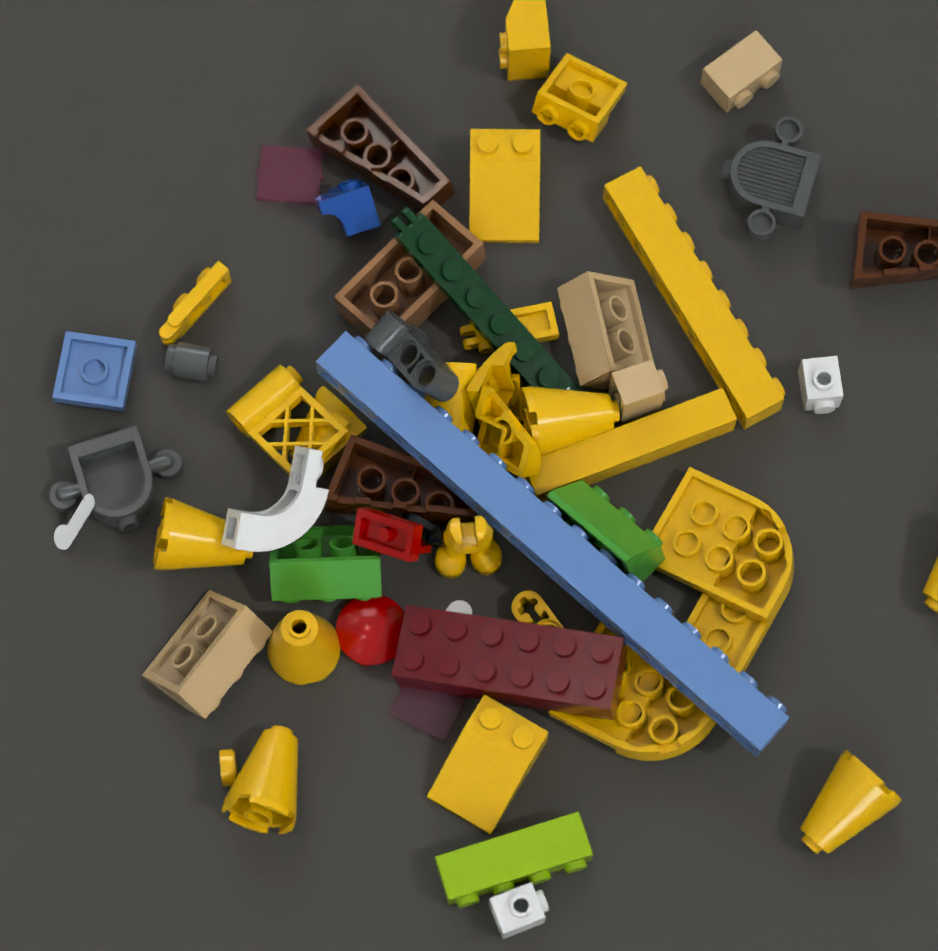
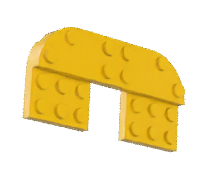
M689 467L653 529V532L663 543L661 547L665 558L655 570L703 593L687 622L700 632V640L709 648L715 646L727 655L730 660L728 664L738 673L741 671L745 672L790 591L794 576V556L791 541L781 518L766 503ZM602 622L599 623L594 632L616 636ZM628 645L615 720L549 710L551 717L614 748L617 754L641 761L665 760L681 755L698 745L716 724Z

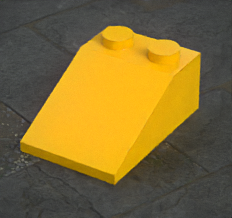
M513 0L505 20V32L499 33L500 48L498 49L500 69L506 68L508 81L549 78L551 44L546 0Z
M470 129L469 231L482 242L539 243L540 129Z
M484 694L461 732L427 798L491 835L547 743L549 732Z

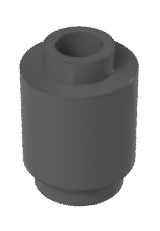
M178 342L177 345L169 344L165 357V372L173 373V377L208 382L210 375L216 376L219 355L213 354V347L185 342Z

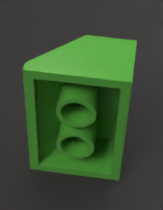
M583 480L551 490L546 495L548 501L554 504L561 512L562 516L560 518L569 526L575 524L588 535L590 539L588 542L598 551L602 548L609 552L617 561L616 567L624 574L632 573L643 583L665 560L661 539L650 529L645 531L640 529L635 524L636 519L625 508L620 507L616 509L610 504L609 496L597 485L591 488Z
M355 525L311 526L306 533L294 542L270 551L269 566L272 602L282 601L289 604L299 602L300 600L332 602L336 599L350 598L366 601L371 598L382 597L381 553L352 544Z

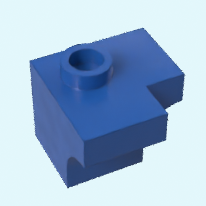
M351 179L341 182L337 185L338 187L329 189L328 193L314 197L318 211L322 215L330 214L338 217L342 231L347 237L381 226L369 185L362 179Z

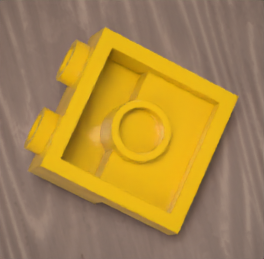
M566 53L538 91L532 113L536 114L539 121L545 125L556 124L566 129L568 134L575 140L581 141L586 139L593 143L606 125L610 112L624 94L627 82Z

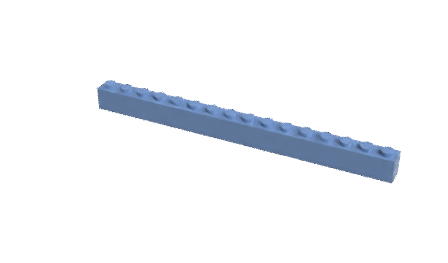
M345 331L316 361L317 373L479 516H484L495 530L616 636L624 637L626 644L755 758L786 725L790 717L785 714L787 709L778 699L773 696L767 698L757 689V682L744 671L738 673L728 664L730 662L729 658L719 648L715 646L709 648L700 640L701 634L693 625L686 621L683 624L672 615V608L659 597L653 599L644 591L645 585L634 574H624L616 567L617 561L609 552L602 548L598 551L588 542L590 540L588 535L575 524L569 526L560 518L562 514L554 504L547 500L544 503L533 494V487L522 477L515 479L506 471L507 466L501 458L494 453L488 455L479 447L480 442L471 432L466 429L461 432L451 423L453 419L447 411L440 406L434 408L425 400L426 395L422 391L415 388L411 383L407 385L398 377L399 372L393 364L386 359L380 361L371 353L373 351L363 338L360 336L353 338Z

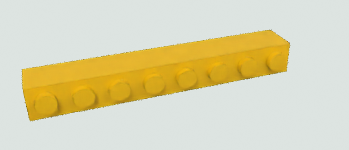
M640 166L605 184L602 199L717 387L724 389L743 429H746L781 410L785 399L783 397L785 396L784 388L778 378H772L765 368L767 362L761 350L757 347L753 348L747 339L749 333L740 318L735 319L729 310L731 305L725 292L722 289H716L711 280L713 276L707 263L704 260L699 261L695 255V246L687 232L682 233L677 226V217L669 203L664 204L659 197L660 191L652 175L646 176Z

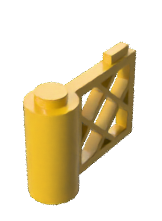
M278 365L227 409L226 414L241 433L251 438L290 476L289 450H294L296 445L323 451V460L350 436L347 428L351 425L336 409L329 413L301 387L300 384L303 382V379L292 366L289 365L285 368L282 365ZM301 401H304L310 407V419H291V410ZM330 426L337 432L328 441H314L315 427ZM284 427L283 442H267L262 437L271 428ZM290 427H309L308 441L289 442ZM276 450H282V455L279 454Z

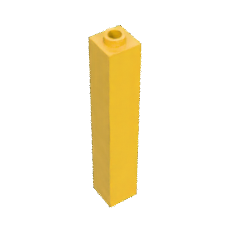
M720 388L541 456L540 473L523 479L533 487V494L544 503L546 500L548 501L546 495L551 490L583 480L588 485H592L734 431L737 418L724 389Z

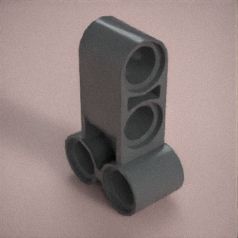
M387 310L365 336L366 341L380 354L389 358L415 388L438 402L449 401L454 397L459 387V379L455 372L432 348L434 342L427 334L414 324H407L393 311Z

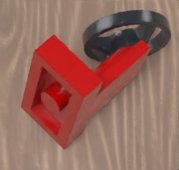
M362 507L357 508L352 544L406 562L418 561L419 554L431 553L432 547L441 548L444 544V536L440 529L420 516L403 513L401 517H397L375 509Z

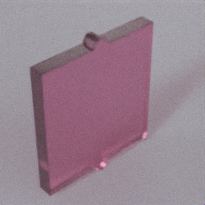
M262 145L260 168L256 170L257 177H259L257 201L316 205L314 197L319 196L320 182L324 180V175L321 173L323 150Z
M404 687L390 715L413 726L415 732L421 730L445 742L467 697Z

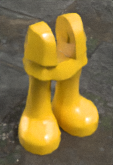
M481 515L475 516L474 522L460 523V518L450 519L443 534L444 544L435 552L434 563L439 574L449 579L459 577L465 570L466 554H470L474 570L481 575L496 573L502 564V551L498 543L493 539V529L485 517Z

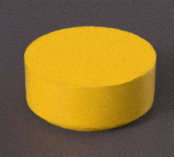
M233 749L219 750L223 787H229L233 785L238 776L236 753Z

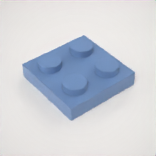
M66 331L52 396L53 401L56 403L125 412L137 350L136 341Z

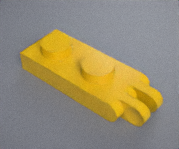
M217 261L212 268H205L196 280L197 285L189 294L183 293L176 300L168 320L159 330L161 342L164 345L174 344L178 338L184 336L232 282L230 271L225 265Z
M552 301L510 309L539 343L559 339ZM472 324L459 328L462 337L476 336L462 341L465 350L478 348L481 354L495 352Z

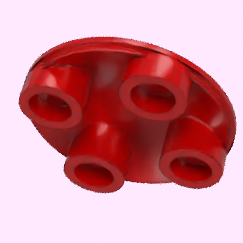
M383 595L382 597L371 598L366 601L354 598L344 606L337 618L336 634L340 648L345 655L360 666L380 665L394 659L404 617L403 609L394 600Z

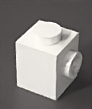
M837 356L802 359L798 369L803 410H814L816 414H826L834 411L835 408H839L844 395Z
M532 882L489 898V906L502 939L545 923L546 917L544 912L549 911L543 891L541 889L535 891Z

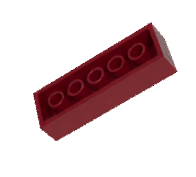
M406 605L391 676L397 685L403 688L480 700L485 694L500 703L615 720L628 648L624 637Z

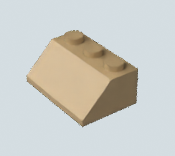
M587 271L557 288L560 308L564 316L568 342L571 346L576 367L575 371L580 386L602 390L609 389L612 372L651 359L653 360L634 280Z
M208 590L142 676L181 706L206 719L219 706L221 698L232 684L240 679L243 670L253 657L264 648L267 639L273 631L247 606Z

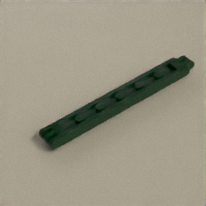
M405 206L400 213L408 222L407 225L397 216L390 220L391 225L398 232L394 236L396 241L495 351L506 342H515L517 352L510 361V367L516 374H519L520 379L526 386L582 391L423 213L420 212L416 216Z

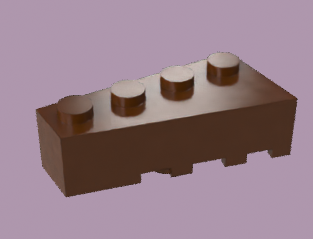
M358 84L306 129L307 135L314 146L418 211H421L432 199L442 206L454 195L450 180Z
M867 211L860 212L856 221L849 289L938 279V220Z
M352 434L349 437L329 485V492L325 502L326 512L356 515L357 508L368 507L397 517H401L403 513H411L424 518L432 524L447 526L452 518H460V523L474 522L475 516H479L412 456Z

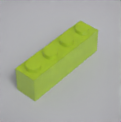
M578 811L435 856V864L448 905L457 903L458 908H464L480 901L478 896L490 892L497 896L515 889L514 885L528 880L533 885L546 882L551 879L550 873L565 869L566 874L581 871L587 868L586 862L592 860L593 852Z

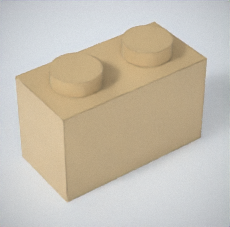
M755 30L704 67L700 84L727 113L734 107L739 109L745 106L753 98V93L761 87L764 89L771 87L780 77L779 73L783 59Z
M652 359L611 373L608 394L611 397V401L617 400L620 412L619 427L661 411L662 404L666 401L665 390L668 389V383L663 370H656Z

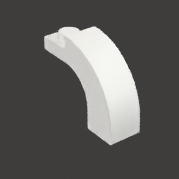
M295 445L289 481L283 496L276 504L263 511L249 512L228 508L221 544L245 551H271L294 542L306 533L319 517L329 492L328 489L316 486L317 479L321 477L323 472V451Z

